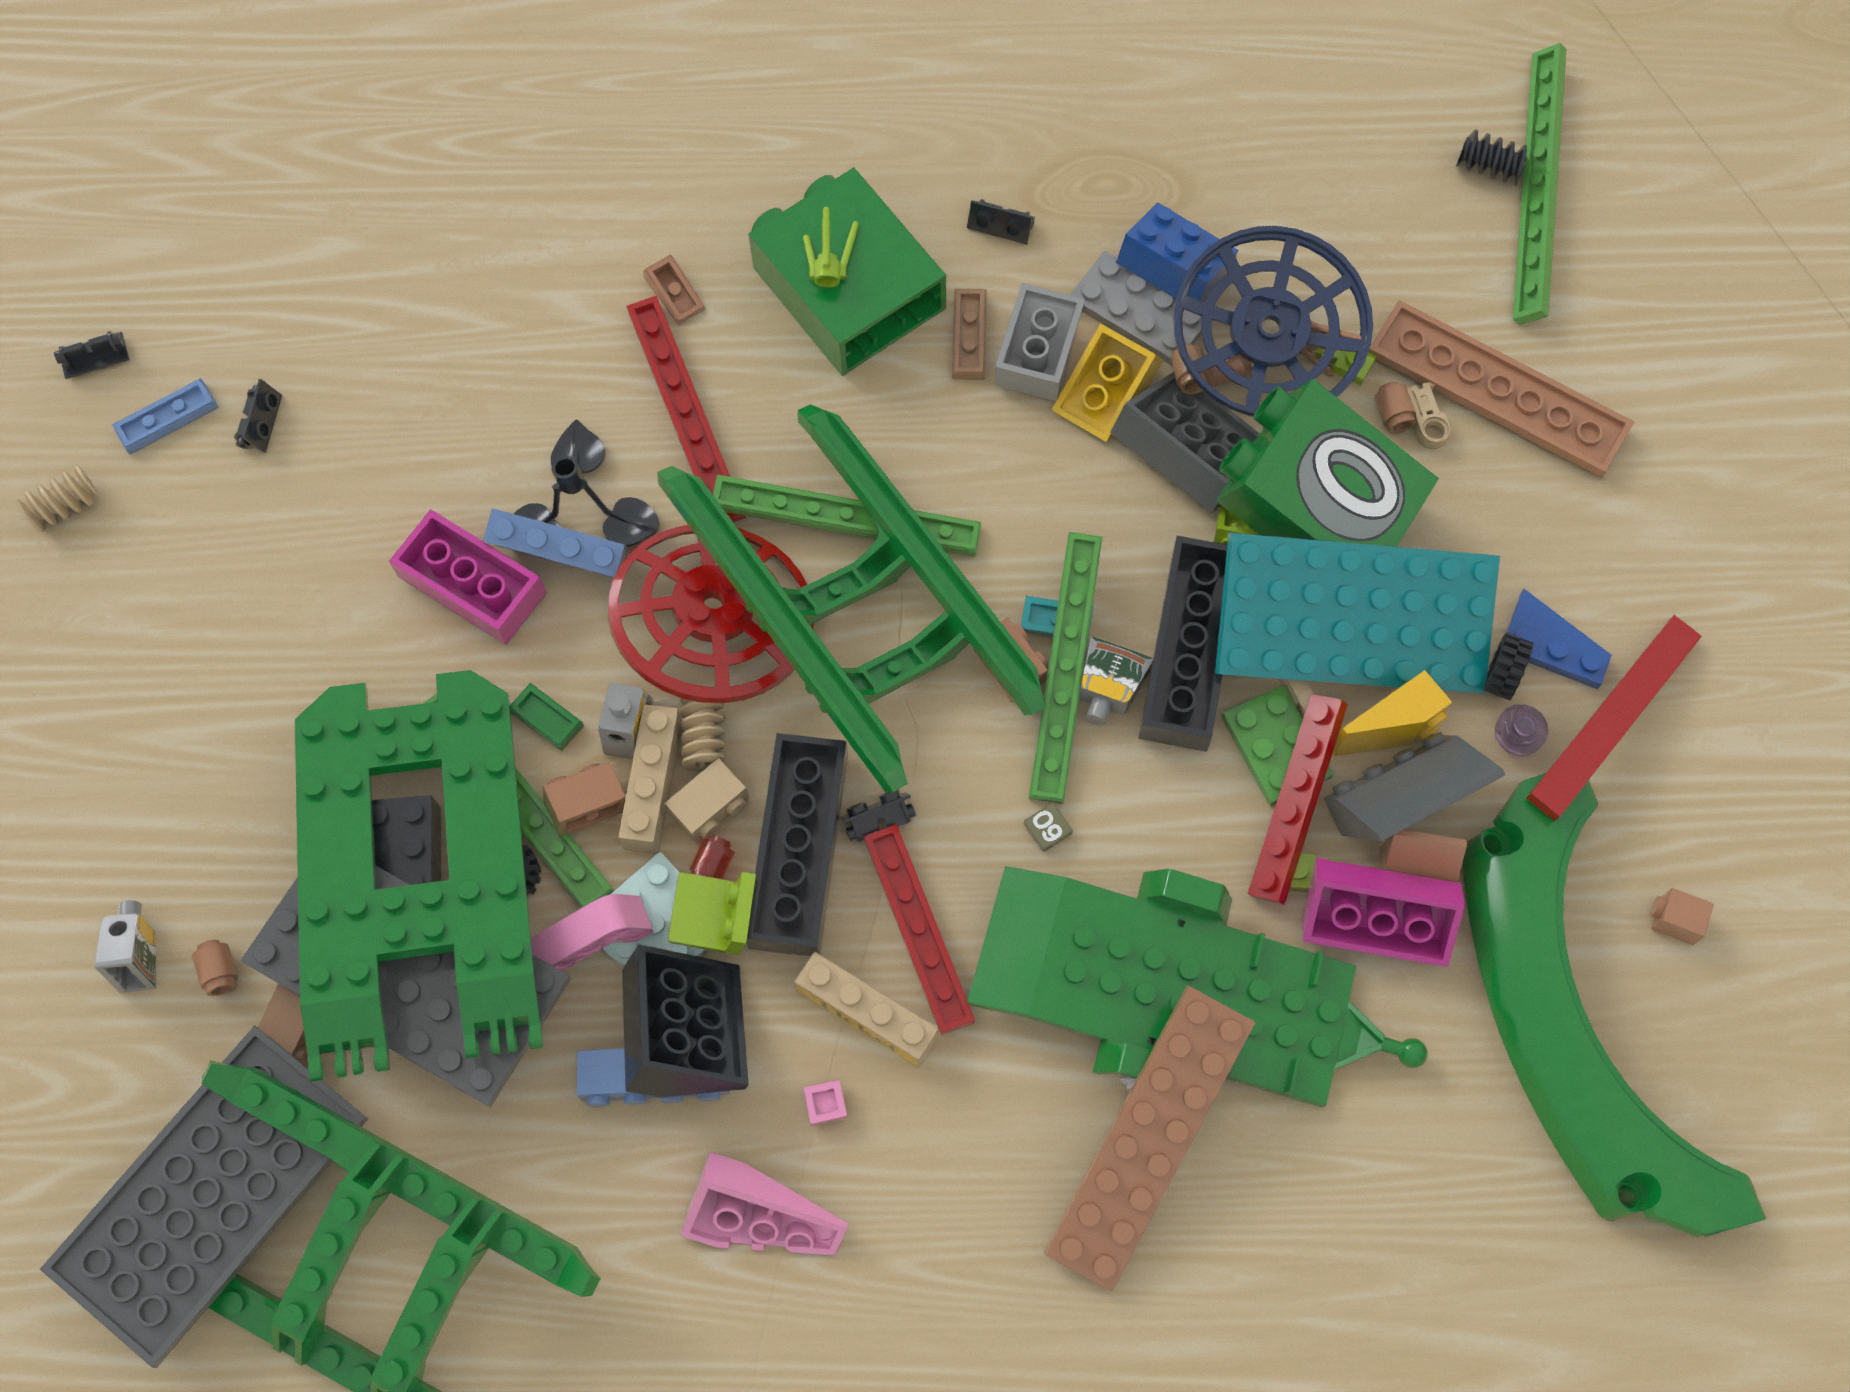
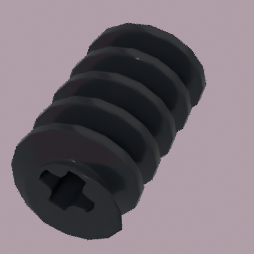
M1474 129L1466 137L1456 167L1463 160H1466V170L1470 171L1475 164H1478V174L1480 175L1489 167L1490 178L1494 179L1501 171L1503 172V182L1506 183L1513 175L1515 176V186H1517L1528 157L1527 145H1523L1515 152L1514 141H1510L1503 148L1502 137H1498L1493 144H1490L1491 135L1489 133H1486L1481 140H1478V130Z

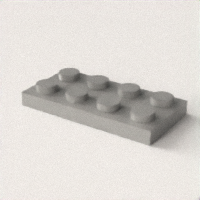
M1104 251L1070 295L1085 299L1082 312L1162 358L1164 362L1173 366L1171 356L1177 350L1173 325L1176 298L1117 264V258ZM1184 310L1182 319L1183 337L1185 344L1193 345L1202 334V316Z

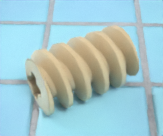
M77 464L74 465L75 477L63 471L61 472L63 483L60 484L51 477L49 478L50 490L38 484V496H34L26 490L24 492L27 502L23 503L18 500L23 512L39 532L45 531L44 520L53 526L58 523L56 513L62 518L68 519L70 517L69 507L79 513L82 511L81 500L88 506L94 505L93 494L99 498L92 482Z
M681 698L680 702L683 705L680 711V715L683 718L680 724L683 731L681 742L684 745L681 748V755L684 758L681 766L687 770L701 771L705 770L718 758L722 762L725 761L724 754L715 752V750L725 747L723 740L715 739V737L725 733L723 727L715 726V724L725 720L723 714L715 713V711L724 708V703H701Z

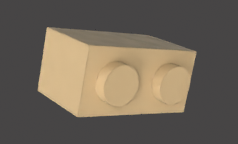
M718 758L667 800L665 806L669 815L697 843L701 838L708 839L714 835L720 827L719 823L727 816L733 817L740 813L746 806V800L749 799L746 787Z

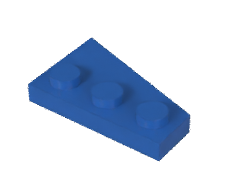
M1523 589L1506 633L1533 642L1534 645L1529 663L1598 689L1602 685L1612 655L1527 590Z

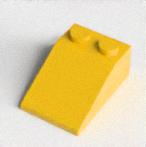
M1100 323L1054 404L1052 411L1108 443L1113 436L1110 431L1125 403L1148 389L1164 360Z
M1424 670L1343 727L1338 735L1333 755L1341 756L1411 745L1419 738L1423 740L1440 730L1439 725L1448 718L1445 713L1452 704V701Z

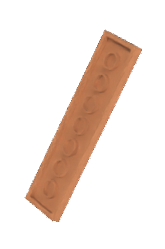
M1400 300L1395 305L1369 349V353L1377 356L1375 360L1421 384L1427 382L1434 384L1433 390L1601 478L1606 473L1635 422Z
M1186 985L1044 1251L1045 1256L1100 1286L1113 1291L1255 1025V1021Z

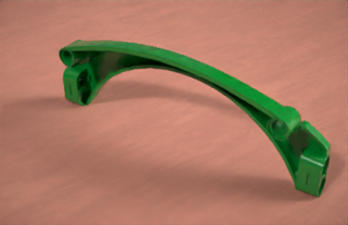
M1546 773L1523 780L1517 785L1493 820L1495 827L1488 828L1467 841V848L1463 859V874L1474 947L1491 1011L1510 1061L1541 1124L1573 1177L1594 1206L1597 1214L1607 1221H1614L1643 1211L1645 1218L1668 1225L1694 1237L1703 1235L1707 1237L1765 1220L1766 1216L1750 1177L1716 1161L1672 1131L1631 1089L1608 1057L1596 1036L1583 1008L1572 976L1566 948L1563 911L1566 875L1573 848L1584 824L1597 808L1598 801L1588 780L1562 815L1554 821L1526 798Z

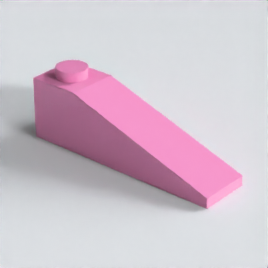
M710 1152L698 1179L680 1236L716 1248H729L731 1243L751 1245L752 1250L764 1251L765 1246L785 1247L790 1253L835 1255L847 1230L848 1223L748 1164Z

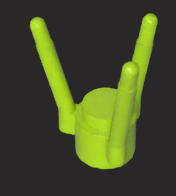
M828 207L823 208L822 253L818 255L817 260H815L810 237L808 235L803 236L810 267L809 278L821 287H835L839 285L840 279H846V267L859 227V223L854 221L840 262L835 254L830 253Z

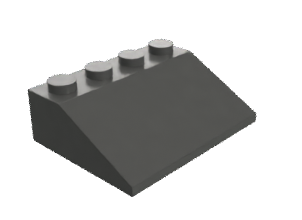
M1174 372L1125 403L1110 431L1123 445L1133 450L1148 465L1158 470L1173 485L1183 490L1199 506L1205 508L1211 514L1220 508L1221 504L1216 499L1229 481V478L1219 471L1221 463L1241 439L1246 438L1251 443H1254L1259 435V432L1223 404L1214 400L1205 391L1194 395L1183 393L1181 388L1177 386Z
M1442 732L1423 739L1424 745L1414 751L1412 748H1408L1392 756L1393 762L1385 766L1377 764L1367 768L1362 772L1364 777L1352 782L1350 779L1335 785L1332 788L1334 793L1324 797V800L1341 836L1383 841L1506 776L1500 766L1456 735H1443Z

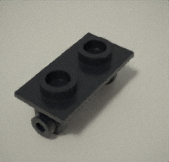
M981 199L980 202L971 200L967 228L1027 245L1030 229L1034 226L1035 217L1030 216L1028 211L1024 213L1013 209H1003L1002 206L987 203L984 199Z
M108 331L106 335L89 339L88 342L83 344L80 342L66 347L59 346V350L54 352L57 363L62 364L65 379L130 360L122 332L112 333Z
M258 379L257 385H253L252 389H249L247 392L243 414L248 417L240 420L234 439L236 440V446L248 449L250 445H253L263 453H266L282 394L262 379Z
M898 789L894 792L880 795V802L867 806L866 802H862L847 808L848 814L840 818L844 823H851V826L846 828L849 840L857 839L858 842L864 840L865 835L879 831L880 828L877 820L882 818L886 828L895 824L900 826L911 822L910 818L916 816L912 803L905 805L904 800L911 798L910 794L906 792L900 794Z

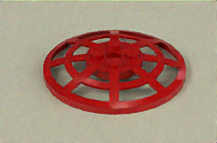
M682 525L662 531L646 539L632 550L621 563L613 578L608 599V621L612 637L620 654L629 666L645 681L666 693L682 699L701 703L723 704L744 701L762 695L778 686L794 672L795 669L768 632H763L752 621L753 613H749L745 608L746 602L720 567L716 565L715 560L698 537V543L680 547L662 558L647 551L649 548L665 540L681 535L695 534L689 525ZM738 528L747 542L760 547L756 554L763 563L774 556L788 569L800 588L807 585L801 571L778 547L759 535ZM700 552L702 566L685 572L672 564L673 561L683 556ZM636 560L651 567L643 582L640 600L619 605V595L623 579L633 562ZM768 568V570L770 571V573L773 575V577H774V578L776 579V581L778 582L776 576H775V575L772 573V571ZM660 573L677 582L672 596L651 598L653 585ZM714 598L719 600L722 606L710 608L705 605L704 601ZM672 610L673 617L679 626L668 636L659 626L653 612ZM642 614L648 631L656 642L661 645L649 662L639 654L630 642L623 628L621 618ZM743 632L756 641L755 644L744 650L727 654L726 641L739 636ZM689 636L701 641L712 642L713 655L695 652L681 645ZM764 651L779 664L775 670L757 680L730 686L729 666L747 662ZM672 655L692 664L714 667L716 687L686 683L668 676L660 670Z

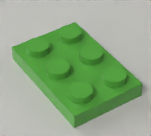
M1284 685L1224 711L1221 716L1269 806L1277 803L1303 721ZM1329 766L1324 782L1331 779L1334 775Z

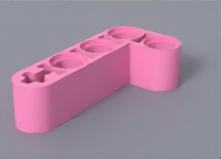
M611 894L591 902L531 937L532 954L558 970L564 971L613 942L630 943L649 936L653 932V928L642 897Z

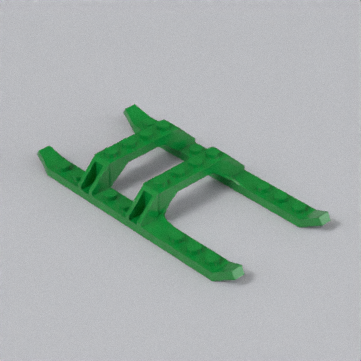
M811 404L797 410L798 423L811 436L871 514L878 528V537L870 548L855 562L800 589H786L779 585L700 477L686 473L674 466L658 471L659 486L746 602L745 608L749 613H753L760 621L759 627L763 632H768L806 684V691L815 696L820 703V710L829 715L885 793L894 792L908 783L898 743L869 704L955 659L957 654L969 643H971L1024 715H1033L1046 708L1035 665L839 415ZM912 567L945 612L912 640L857 668H841L810 625L897 582L898 578Z
M210 1060L202 1076V1085L235 1106L332 1159L348 1173L338 1183L282 1299L241 1275L236 1274L208 1307L273 1345V1350L278 1353L282 1351L295 1358L297 1364L301 1366L306 1364L352 1392H441L422 1381L426 1359L460 1289L489 1248L580 1297L593 1295L601 1278L586 1261L578 1247L257 1068ZM390 1193L450 1227L442 1237L438 1238L382 1355L379 1356L324 1323L327 1302L360 1234Z

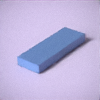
M200 378L112 424L127 452L132 454L219 407Z

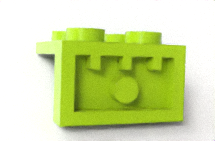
M684 872L679 873L668 942L739 955L747 941L756 874L741 872L736 882Z

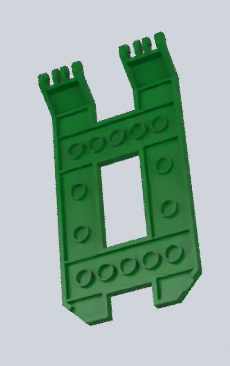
M472 670L436 674L437 702L368 710L366 684L357 683L329 687L295 718L300 1008L311 1082L325 1078V1066L322 1055L325 1053H336L334 1068L338 1078L347 1077L346 1050H351L354 1075H360L364 1072L361 1048L375 1047V1055L373 1056L375 1070L377 1072L390 1070L389 1047L380 987L379 962L454 952L456 984L466 1059L477 1058L480 1055V1046L476 1033L478 1031H491V1038L489 1039L490 1050L493 1055L501 1054L499 1028H506L508 1052L511 1053L518 1050L517 1034L515 1035L514 1026L529 1024V1048H543L542 1027L533 965L510 701L507 692ZM442 767L449 880L376 890L371 776Z

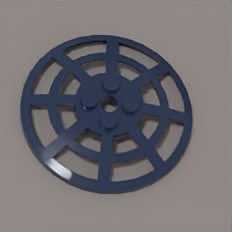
M1257 226L1239 230L1221 238L1208 247L1193 262L1183 278L1175 300L1173 325L1179 355L1188 373L1198 386L1214 400L1229 409L1253 417L1259 407L1261 393L1269 394L1277 386H1280L1286 392L1296 390L1312 378H1317L1326 369L1336 350L1355 352V358L1346 375L1330 391L1336 397L1340 396L1354 381L1365 363L1371 346L1373 315L1368 292L1359 273L1335 247L1313 234L1296 228ZM1275 240L1285 242L1280 261H1256L1240 266L1232 251V248L1254 241ZM1297 246L1307 248L1323 257L1337 269L1342 277L1329 286L1324 287L1311 273L1293 265ZM1220 256L1228 274L1214 286L1206 303L1188 297L1190 287L1199 273L1213 259ZM1258 272H1277L1273 287H1263L1253 290L1246 276ZM1289 276L1305 283L1315 294L1302 302L1296 295L1286 290ZM1234 283L1242 297L1234 312L1215 307L1221 294ZM1349 288L1355 297L1359 311L1360 336L1362 339L1339 337V315L1333 298ZM1322 305L1328 318L1329 335L1311 332L1309 313ZM1184 310L1202 316V337L1208 354L1195 361L1191 360L1183 337L1182 319ZM1212 320L1230 325V334L1233 342L1218 350L1212 336ZM1265 320L1275 321L1279 326V332L1275 334L1266 333L1262 328V322ZM1305 345L1325 348L1319 362L1308 372L1296 358L1302 352ZM1240 353L1244 358L1254 363L1251 380L1236 373L1225 361ZM1285 365L1294 377V380L1284 383H1264L1267 367ZM1216 366L1229 380L1248 389L1245 406L1217 392L1204 380L1200 373Z

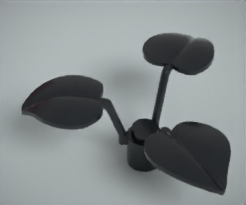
M577 419L561 435L551 454V470L557 482L552 486L554 491L552 512L550 513L549 509L543 504L530 503L522 506L514 513L515 515L561 527L560 523L555 520L559 514L560 492L576 494L581 489H584L602 512L609 516L603 524V533L607 540L625 544L626 546H633L650 538L660 528L657 514L646 502L632 497L621 498L616 502L613 511H611L590 488L582 473H590L596 470L604 461L606 451L599 437L589 431Z

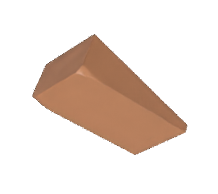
M671 254L644 269L643 276L678 325L705 310L702 301Z

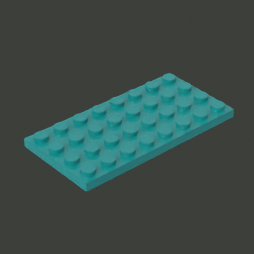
M1229 533L1215 673L1401 687L1425 670L1443 691L1485 694L1483 690L1487 681L1500 555Z

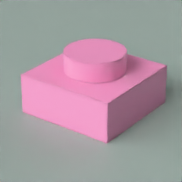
M840 1080L803 1088L811 1126L848 1118Z

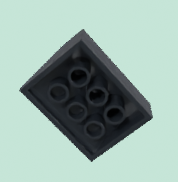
M638 944L622 969L626 1092L663 1098L746 1089L749 1083L740 966Z

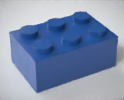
M1157 202L1125 234L1116 263L1176 298L1183 278L1193 262L1208 247L1220 239ZM1232 248V251L1236 257L1239 250L1236 248ZM1220 256L1213 259L1199 273L1190 287L1188 297L1204 303L1207 301L1214 286L1228 274Z

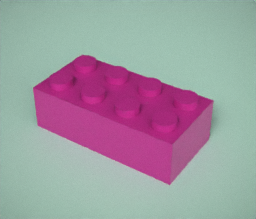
M432 509L428 511L389 560L400 579L505 645L508 644L547 593L540 576Z
M1316 858L1302 916L1303 942L1448 967L1465 907L1461 883Z

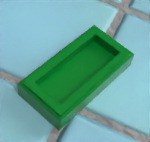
M529 683L510 705V712L561 752L584 727L581 720L532 683Z

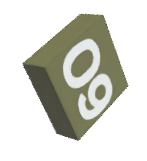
M1054 802L1024 820L1025 827L1043 852L1073 833L1072 828Z

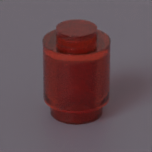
M712 835L711 839L703 838L689 867L690 874L723 880L735 854L733 850L729 849L732 843L716 835Z

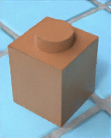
M1671 888L1663 896H1657L1653 902L1650 916L1654 917L1651 929L1694 945L1705 937L1714 903Z

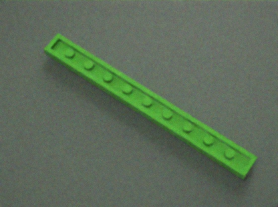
M1561 43L1532 53L1526 133L1528 157L1523 173L1513 320L1519 325L1549 316L1567 51Z

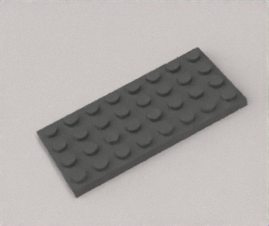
M375 865L376 890L409 885ZM297 877L240 961L300 996ZM454 952L379 962L381 999L389 1049L491 1108L529 1047V1024L514 1026L515 1035L517 1034L518 1050L511 1053L508 1052L506 1028H499L501 1054L493 1055L490 1050L489 1039L491 1038V1031L476 1032L480 1046V1055L477 1058L466 1059L456 984ZM533 955L542 1027L571 978L569 975Z
M255 1025L222 1062L231 1065L255 1067L361 1127L369 1119L324 1081L311 1082L308 1068ZM201 1085L40 1270L152 1368H158L333 1160Z

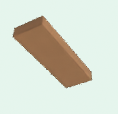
M955 289L952 379L985 380L987 289Z

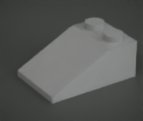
M1022 283L995 365L994 385L1057 401L1067 371L1085 299Z

